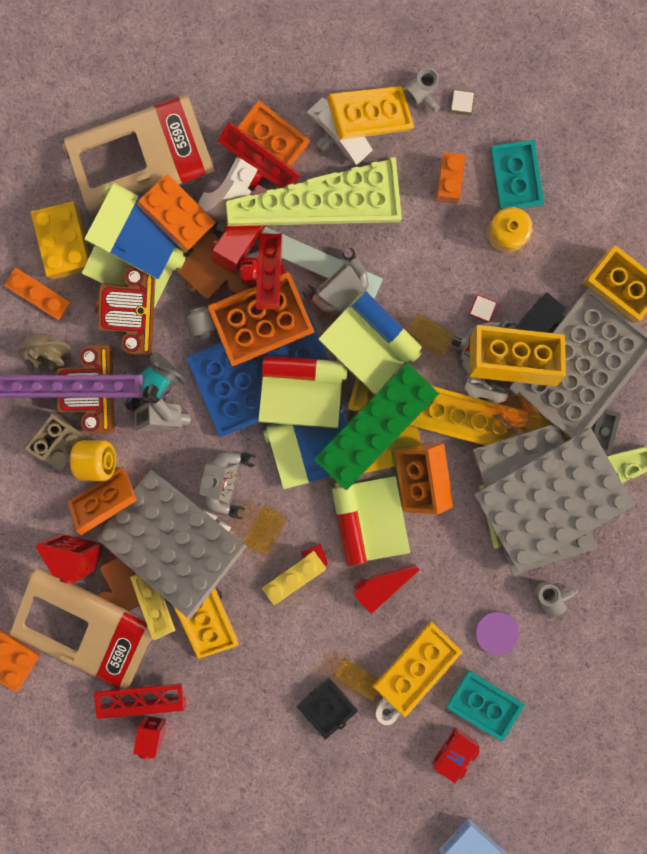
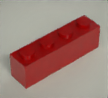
M257 185L254 191L250 190V195L254 196L265 193L267 189ZM226 224L222 231L223 236L220 240L216 239L210 249L212 251L211 261L235 273L240 266L241 259L247 256L267 225L227 226Z

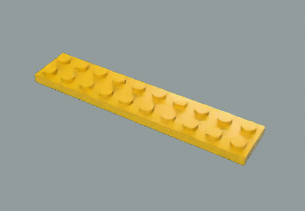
M357 377L348 410L356 412L374 396ZM433 387L439 395L409 426L480 445H488L519 435H513L492 415H501L520 434L551 424L539 414H532L528 411ZM561 432L563 441L565 442L566 435H564V434Z

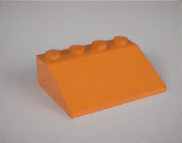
M290 272L281 275L279 309H256L257 286L208 306L232 367L314 333Z

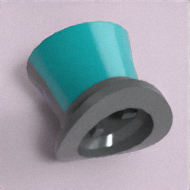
M154 352L150 356V366L139 374L143 375L142 392L146 386L154 384L159 388L156 397L162 398L165 402L173 386H177L179 382L184 384L186 379L162 354Z

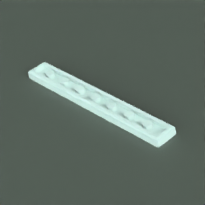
M227 219L218 222L216 230L222 232L227 224ZM265 227L261 234H274L279 232H276L270 228ZM282 234V259L327 279L346 263ZM260 236L253 245L257 248H259ZM367 272L369 286L366 291L375 299L383 278Z

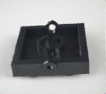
M330 677L317 688H314L313 691L309 692V695L297 704L300 712L325 740L336 730L343 729L346 726V722L358 712L357 707Z

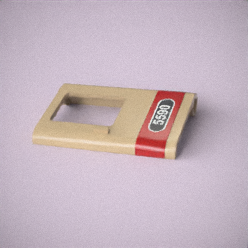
M188 94L64 138L65 143L62 144L66 156L70 157L90 216L98 214L105 199L101 195L107 184L112 186L113 182L142 198L166 174L179 185L215 172ZM135 133L147 164L146 169L104 185L90 188L79 157L80 152Z
M38 567L36 570L32 569L26 579L29 583L10 636L117 689L130 688L145 651L152 640L146 620L75 584L60 582V578L53 577L51 572L41 567ZM34 596L88 622V628L78 651L25 625Z

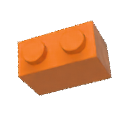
M443 152L440 161L435 201L458 203L461 195L465 164L464 154Z

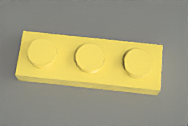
M312 551L269 581L261 589L272 604L276 605L324 572L326 567L316 553Z
M136 574L130 577L152 640L159 639L176 631L164 598L139 575Z

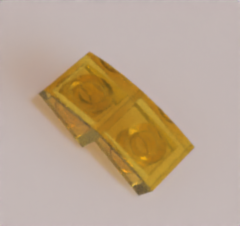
M344 657L333 677L373 701L378 692L372 686L379 678Z

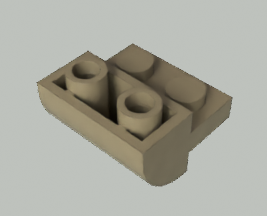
M52 412L24 449L61 471L69 462L70 453L75 443L86 440L88 436L70 424L67 419Z

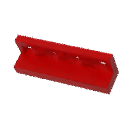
M182 683L94 692L96 719L184 711L187 705L186 697L183 696ZM168 690L178 691L177 698H165L164 695ZM146 692H152L158 699L144 700L142 697ZM125 694H130L136 701L122 702L120 699ZM109 696L115 703L101 704L100 697Z

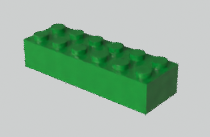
M407 362L332 438L313 460L347 491L439 393Z

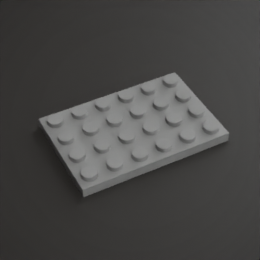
M590 288L586 289L565 318L552 332L553 334L565 335L566 377L558 386L513 382L507 389L512 394L520 392L540 411L538 413L550 424H554L569 439L594 425L647 356V332Z
M551 424L472 449L484 488L564 443L560 429ZM592 531L519 572L516 570L505 549L504 551L511 574L516 575L595 550L597 547Z
M591 428L586 429L474 493L476 500L518 572L635 506Z
M151 469L134 490L137 501L114 514L96 538L186 618L190 619L247 546Z

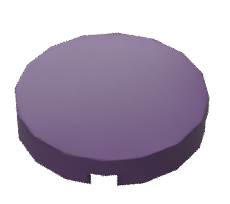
M492 611L479 619L475 628V636L480 647L487 653L502 655L511 651L517 644L519 630L514 619L507 613Z

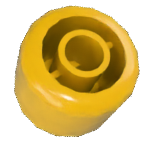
M506 207L500 210L490 221L487 229L488 240L500 252H515L530 239L532 221L524 210L517 207Z
M81 440L76 442L72 447L69 460L72 475L80 481L109 480L116 468V453L113 445L106 440Z

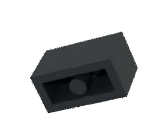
M546 292L531 307L515 328L517 330L550 333L549 329L553 325L558 326L565 318L563 313L567 309Z

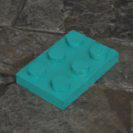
M535 139L491 146L490 152L499 211L506 207L526 209L543 206L544 198Z
M469 669L446 704L447 709L501 742L504 741L525 706L522 701Z

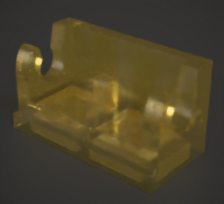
M418 313L406 330L422 346V349L438 358L444 355L455 334Z
M263 505L243 543L262 555H268L288 516Z

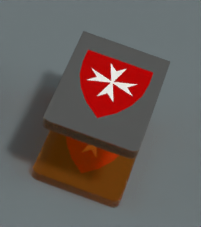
M518 392L512 394L492 416L515 435L521 434L523 431L520 427L531 416L539 415L540 411ZM510 408H515L519 412V417L515 421H511L506 415Z

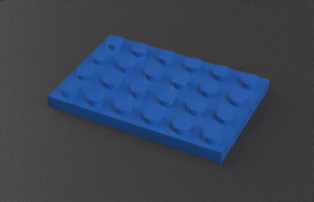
M305 307L314 333L232 367L223 343L186 357L220 438L259 422L264 355L329 360L322 343L318 340L319 335L307 307Z

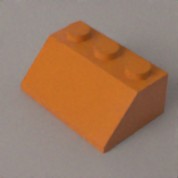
M423 443L393 449L403 512L440 514L453 507L444 443Z

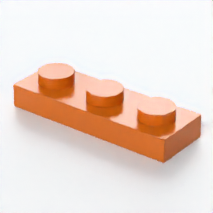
M16 267L4 284L5 287L61 321L71 305L70 301Z

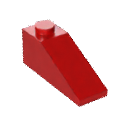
M414 564L371 576L366 580L362 578L354 585L353 595L372 614L419 572L420 569Z

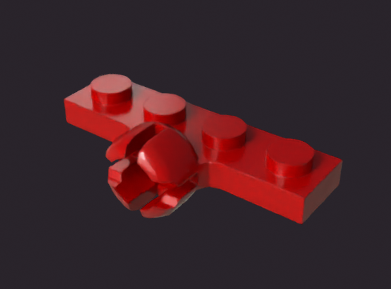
M232 122L227 123L217 142L238 158L258 169L249 187L257 186L262 178L265 177L279 188H284L290 184L295 185L301 176L299 172Z
M282 233L260 234L258 257L243 258L240 262L241 282L245 285H257V310L279 309Z

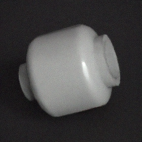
M206 306L190 310L186 321L191 335H200L201 339L213 336L212 331L217 328L209 308L206 309Z

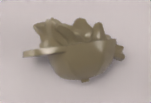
M43 333L30 335L21 345H16V351L19 356L24 360L31 361L35 368L43 364L48 369L54 371L65 365L61 357L71 353V347L67 343L55 341L52 336Z

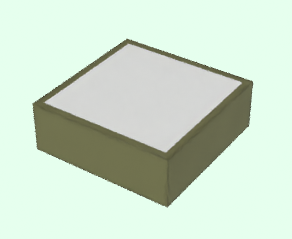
M453 89L450 113L471 116L475 92Z

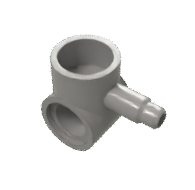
M423 68L403 88V91L408 98L413 96L410 101L417 106L423 101L433 112L436 113L439 110L438 105L430 96L436 90L439 81L438 73L432 68ZM429 79L432 82V84L430 86H426L421 82V80Z
M544 581L535 587L534 593L547 617L554 618L567 610L564 602L578 594V589L574 587L560 594L556 586ZM551 589V596L544 599V590Z

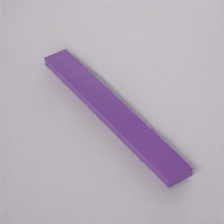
M143 375L0 376V398H142Z

